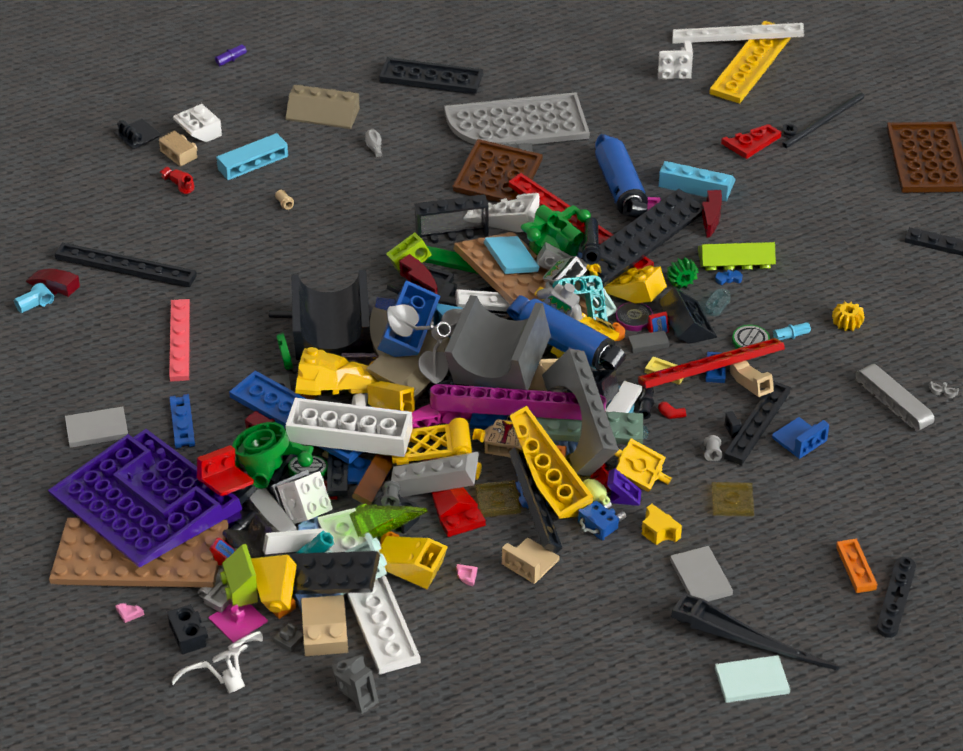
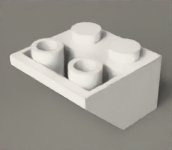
M203 104L173 116V119L191 136L204 142L222 136L220 120Z

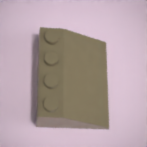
M428 330L418 355L393 357L383 352L366 370L378 381L414 387L415 402L427 391L428 386L432 385V382L419 370V357L425 351L433 352L437 340L433 338L431 330ZM449 337L442 340L437 352H445L450 341Z

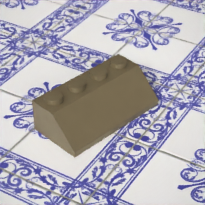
M294 85L289 94L286 120L351 129L360 109L359 93Z

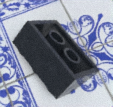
M674 286L659 300L662 306L661 311L667 312L668 324L674 329V335L679 341L691 344L717 338L700 304L691 296Z

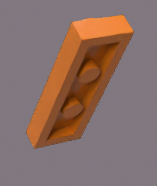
M857 538L838 541L836 548L856 593L876 590V580Z

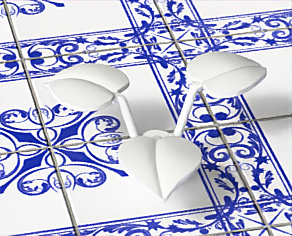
M254 632L228 646L229 651L222 652L212 659L213 662H217L225 658L229 669L222 672L223 677L205 661L181 669L174 675L172 684L174 685L184 673L206 667L219 679L221 684L225 683L229 693L245 687L239 669L238 655L248 646L247 644H241L251 641H263L262 633ZM231 655H233L235 667H232L230 661Z

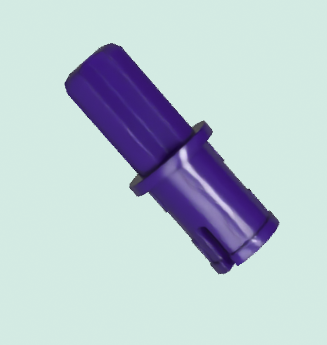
M239 45L231 50L228 49L225 53L216 56L215 61L219 66L231 60L235 61V58L247 52L246 47Z

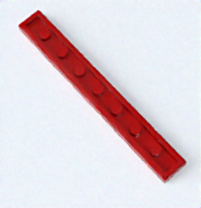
M776 338L639 376L638 383L647 389L784 350V343Z

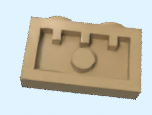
M526 538L518 547H514L509 543L502 547V565L534 584L559 561L558 555L544 549L530 538Z

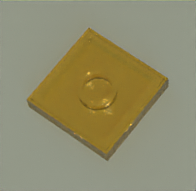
M515 480L475 485L479 510L484 517L521 513Z
M712 482L713 515L754 516L752 483Z

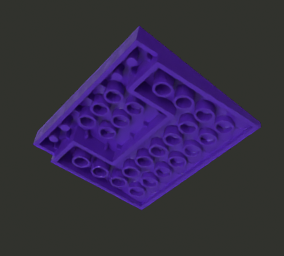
M147 429L135 437L127 434L48 490L50 495L139 568L242 510L237 496L233 493L220 496L197 479V466Z

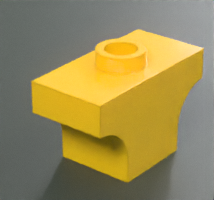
M653 504L646 507V518L642 521L643 536L655 545L664 540L676 542L681 538V524Z

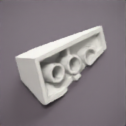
M539 193L517 195V199L507 201V198L494 205L488 203L489 226L513 232H524L520 229L522 224L534 221L535 212L539 208ZM481 209L468 210L463 219L474 223L481 222Z

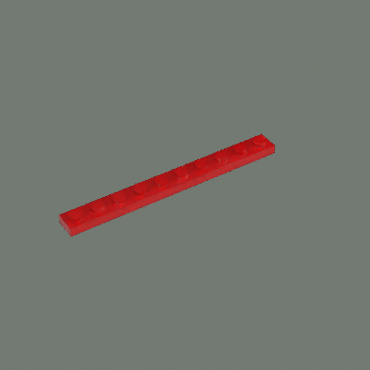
M522 173L509 181V187L520 195L539 193V207L546 205L551 210L560 212L570 207V205ZM576 214L573 215L568 221L584 233V223L579 222ZM598 225L600 245L612 237L613 234ZM644 257L631 268L643 269L646 266H654V262Z

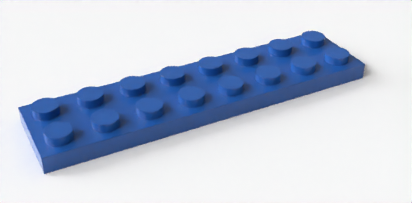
M257 371L251 373L229 392L230 398L253 411L259 412L268 419H274L275 422L283 425L285 429L294 399H306ZM318 446L348 464L363 453L360 451Z

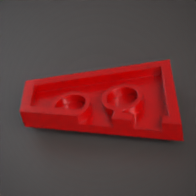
M768 124L751 129L750 133L747 134L738 133L730 139L728 137L721 138V144L748 159L781 138V131Z

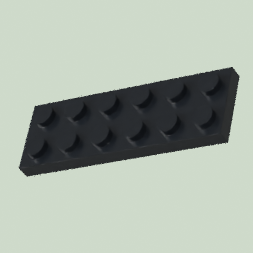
M387 57L379 75V82L476 94L483 76V69Z
M378 551L264 554V557L289 555L297 564L292 594L373 592L380 559Z

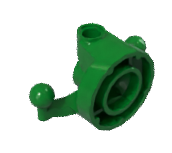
M541 205L535 212L534 221L522 224L520 229L527 233L530 249L536 255H538L546 242L573 257L578 254L584 233L571 225L568 220L576 214L579 222L584 223L587 218H591V213L586 209L580 210L575 205L568 207L562 212L553 211L546 205Z
M277 422L256 424L240 433L233 441L235 466L240 469V464H243L248 476L254 479L253 485L259 489H264L269 485L274 470L282 464V455H298L297 461L302 467H309L313 463V456L311 454L314 448L291 442L283 425Z

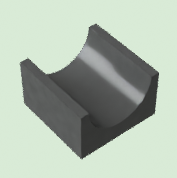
M470 295L445 349L453 382L455 384L528 390L551 336L543 303H535L528 319L512 321L492 314L480 303L478 296Z

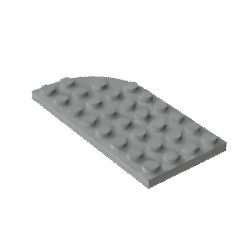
M576 92L444 106L446 120L450 129L459 138L475 144L477 139L503 145L506 143L542 144L590 138V132Z

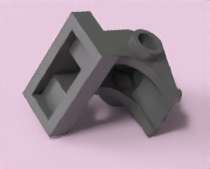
M363 655L354 656L332 665L338 690L355 702L356 709L361 714L379 703L371 669L365 667ZM365 684L367 685V688H360Z

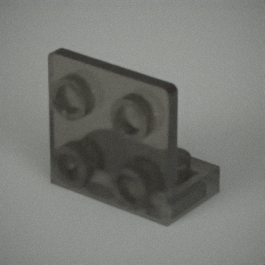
M255 513L247 531L224 530L222 534L227 538L228 543L234 545L237 549L241 545L246 544L250 557L261 558L265 554L263 552L265 534L279 531L262 514Z

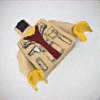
M510 415L507 417V420H496L493 425L485 430L476 428L473 431L472 440L478 439L482 443L485 441V453L511 458L509 451L514 447L522 450Z

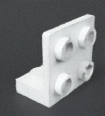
M684 41V47H681V51L659 52L658 79L691 78L693 56L691 41Z
M320 472L277 486L286 514L294 524L307 521L332 510V505Z

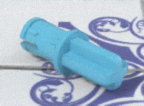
M807 322L794 326L790 324L788 327L773 330V337L780 341L789 338L795 339L796 336L809 333L811 328Z

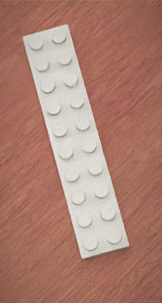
M357 508L317 517L319 527L324 528L334 538L335 544L329 549L332 552H344L367 541L365 535L367 531ZM385 575L375 579L373 592L346 593L379 674L421 663L417 648Z

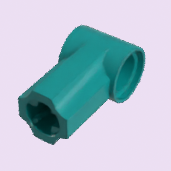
M322 531L297 553H325L335 544L334 538L330 533Z

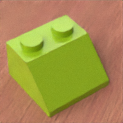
M243 544L222 563L223 572H220L222 585L226 584L227 586L225 588L226 599L231 600L232 606L238 604V607L258 602L256 573L247 545Z

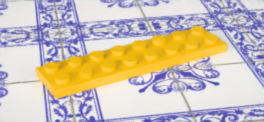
M764 21L761 25H771L774 23ZM791 37L748 40L712 85L709 94L740 104Z

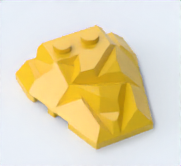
M310 347L304 348L301 356L295 393L321 395V390H332V394H339V391L343 389H348V392L351 394L368 393L367 385L376 383L378 380L366 370L369 367L368 365L349 362L344 357Z

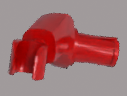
M165 167L160 171L163 174L161 177L165 180L170 177V180L178 185V189L182 194H190L194 190L193 177L189 173L177 169L172 171L169 167Z

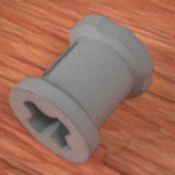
M715 435L706 437L704 439V446L706 447L705 459L708 461L720 460L722 458V451L720 450L721 439Z

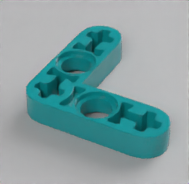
M593 275L563 278L553 283L552 287L554 288L557 284L564 286L569 283L574 286L575 282L578 281L581 288L579 291L575 289L573 293L576 295L585 294L588 317L595 320V317H598L608 322L603 284L600 277ZM587 283H595V286L587 287ZM594 298H596L599 302L597 308L593 305Z

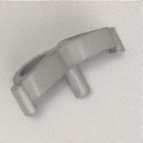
M931 381L929 387L933 394L940 395L944 393L948 398L957 396L959 388H946V382L943 383L942 387Z

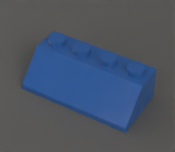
M406 280L394 306L403 304L413 307L419 316V321L415 326H430L440 295ZM387 322L377 349L393 357L418 355L428 330L413 329L410 336L402 337L397 335Z

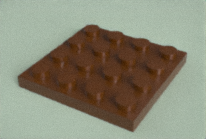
M477 139L453 185V191L471 196L486 195L487 200L501 202L505 198H507V201L517 199V195L520 194L509 187V181L520 173L533 180L543 160V154Z

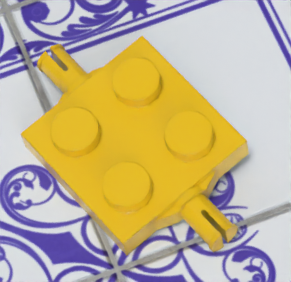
M632 438L623 450L619 449L614 454L618 457L616 469L633 484L649 492L657 479L667 485L672 477L662 473V465L666 457Z

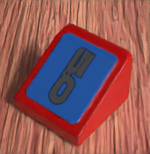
M666 311L648 316L647 329L650 333L657 331L669 333Z
M220 537L216 538L209 548L215 561L218 562V566L223 565L222 563L236 551Z

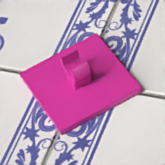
M230 603L222 613L218 611L208 617L233 643L268 622L251 604L238 607V604L232 606V603Z

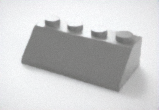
M478 452L398 465L393 467L391 481L397 482L401 488L398 494L401 497L472 486L475 484L479 454Z

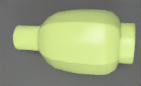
M586 479L583 482L593 495L594 502H602L604 505L610 502V499L607 497L606 488L599 481Z

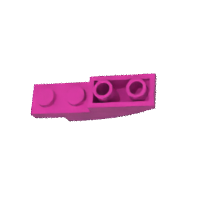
M428 404L412 412V426L414 429L436 426L440 423L449 424L455 418L468 420L471 419L472 413L437 411Z

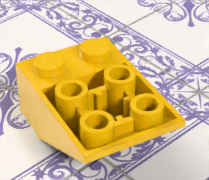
M650 265L643 269H628L606 285L604 289L607 294L637 304L652 302L667 286L661 267Z
M386 536L381 545L382 549L379 552L384 555L387 561V565H385L387 572L428 590L443 563L448 546L430 538Z

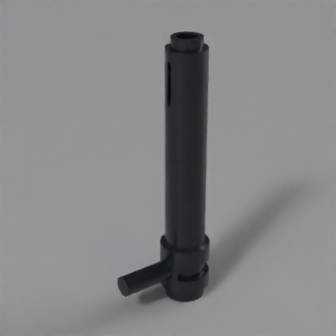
M587 218L584 222L583 260L588 264H595L600 260L616 267L618 264L617 259L601 253L598 221L595 218Z

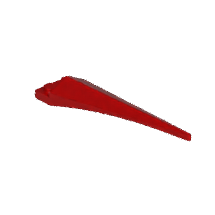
M464 487L431 492L440 524L447 537L486 526V520L480 512L478 504Z

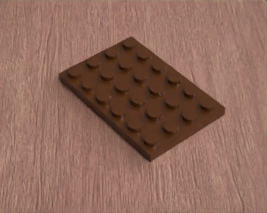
M887 122V132L902 193L963 192V149L955 122Z

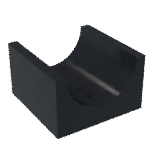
M359 270L358 277L352 285L336 292L315 291L302 283L299 274L291 275L292 320L296 360H301L304 348L310 347L344 358L372 356L366 270Z

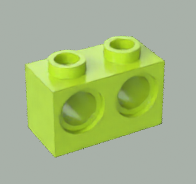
M415 232L386 253L399 273V261L408 254H411L421 263L432 255L424 241Z

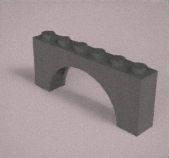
M568 349L542 374L547 391L565 392L570 389L578 400L582 415V430L579 443L569 458L576 474L591 476L619 449L585 352Z

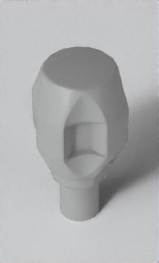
M370 129L365 133V142L375 153V156L380 157L382 156L380 134L376 130Z

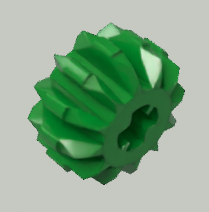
M686 257L682 260L678 258L677 262H671L672 266L667 267L668 272L666 274L668 280H670L671 285L677 286L679 289L683 286L687 288L688 284H693V280L698 279L697 274L699 272L695 263Z

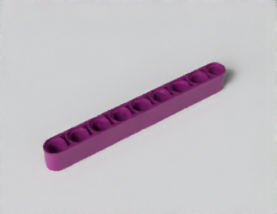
M436 384L430 389V407L437 411L511 415L527 406L535 417L582 420L580 405L574 393ZM600 395L606 412V398Z

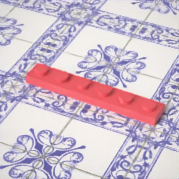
M190 299L171 300L170 381L189 380Z

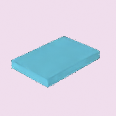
M518 236L485 238V246L505 274L538 272L539 265Z

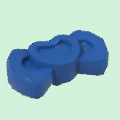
M727 270V272H718L715 276V281L720 285L726 282L732 283L733 281L741 283L743 275L737 270Z

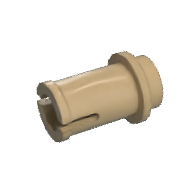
M284 190L276 192L275 197L280 202V206L286 210L291 209L294 205L293 198L288 196Z

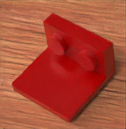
M231 445L197 458V479L220 496L228 495L231 492L254 484V479L235 466V448Z

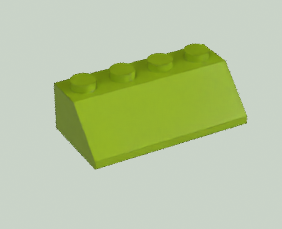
M775 242L702 244L698 247L700 265L705 267L706 271L716 270V267H724V270H735V266H742V269H753V266H760V269H770L771 265L776 264Z

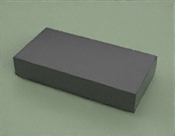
M665 331L628 336V342L633 353L669 348L670 345Z

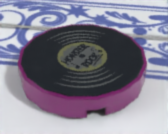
M629 302L619 306L616 311V321L626 330L641 331L642 328H647L648 316L652 315L653 312L645 304Z

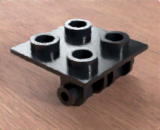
M143 119L129 125L125 120H120L117 123L118 130L114 132L132 149L162 136Z

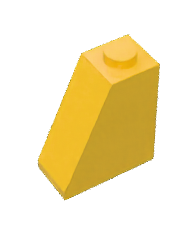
M384 381L367 385L368 404L370 406L408 412L415 411L414 387Z
M289 555L251 558L256 573L257 589L261 602L270 612L278 613L282 610H290L297 564Z

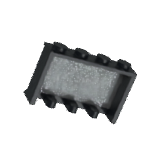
M486 195L414 203L415 233L421 239L422 237L430 236L431 242L436 244L439 241L438 235L448 234L449 240L455 241V233L465 232L466 237L472 239L474 237L473 230L480 229L483 230L485 237H489V205Z

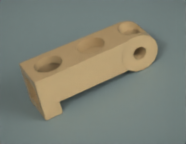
M746 360L730 365V373L736 382L756 396L760 397L774 392L772 374L769 372H759L751 367Z

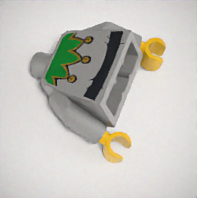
M576 256L558 260L543 277L545 288L552 287L553 283L559 279L581 277L587 270L590 271L591 276H598L597 272L601 273L600 266L598 264L590 265Z
M567 283L564 286L557 284L554 288L539 287L533 294L538 299H541L542 302L576 320L587 317L586 314L581 312V306L578 304L580 297L573 293L575 287L572 284Z

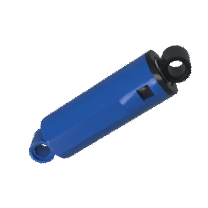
M600 134L595 143V157L615 204L621 214L637 219L648 211V197L623 142L617 138Z
M519 295L507 308L508 315L513 320L520 321L530 317L535 303H543L551 334L548 344L563 352H566L568 349L584 351L589 366L596 370L602 368L605 370H617L626 359V354L622 349L615 346L613 339L539 299L528 300L526 297Z

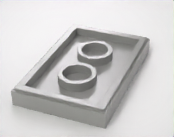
M124 407L65 416L70 448L119 440L128 434Z
M709 546L670 556V561L687 594L705 599L706 601L733 595V589Z

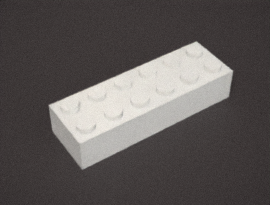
M302 398L294 399L286 423V432L291 442L405 457L413 429L412 412Z

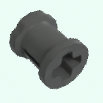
M387 481L382 486L384 495L381 498V504L386 508H395L399 505L398 493L401 487L397 482Z

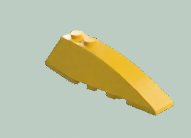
M525 406L511 414L510 419L536 487L559 519L577 517L579 509H584L593 503V495L529 408Z

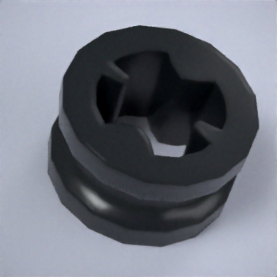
M790 123L784 124L782 126V136L788 139L797 134V126Z

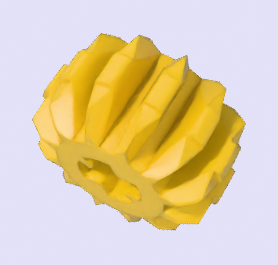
M844 301L842 304H837L832 313L833 324L837 325L838 329L843 327L845 331L847 329L854 331L855 328L859 329L864 322L863 308L859 307V304H852V301L850 303Z

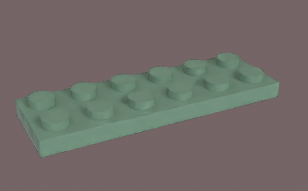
M606 411L617 444L627 445L631 438L643 444L642 413ZM535 417L551 440L579 442L582 420Z

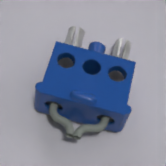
M595 501L584 509H579L578 523L582 526L581 530L583 532L588 531L600 540H605L606 536L618 529L619 521L626 518V513L622 511L615 515L613 508L608 510L612 506L611 502L604 505Z

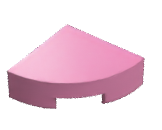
M457 564L459 579L469 586H474L478 567Z
M126 603L115 605L124 623L144 615L143 609L137 605L136 607L126 605Z

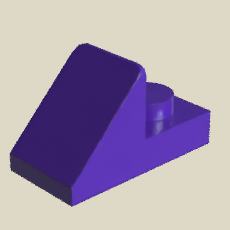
M616 468L610 470L607 483L611 490L610 502L639 506L642 490Z

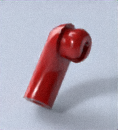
M661 402L658 405L659 412L667 419L686 417L685 408L675 409L667 402Z

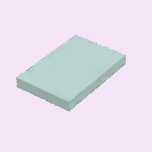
M778 655L715 664V671L726 703L790 693V688Z

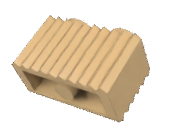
M173 131L159 139L160 151L180 167L197 158L196 145L193 142L190 143L184 135Z

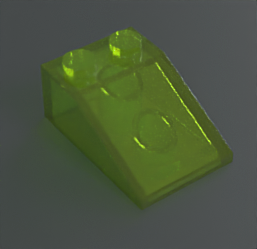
M362 504L356 507V511L349 515L358 537H366L365 534L369 532L373 538H379L428 511L426 508Z

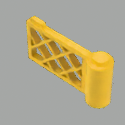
M455 418L449 424L412 429L409 442H413L416 445L412 449L407 447L405 457L392 456L393 464L402 465L409 464V461L472 453L468 421L464 418ZM438 432H446L441 438L435 435ZM417 435L425 436L421 441L415 438ZM430 439L436 441L432 446L426 444ZM443 445L447 447V450H437L436 448ZM420 447L426 449L423 453L416 452Z

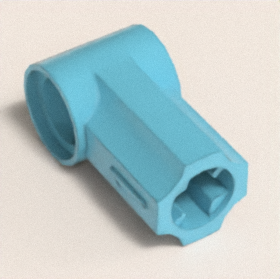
M38 283L32 287L31 292L15 298L14 304L17 310L23 313L38 305L45 307L46 304H51L54 301V295L43 283Z

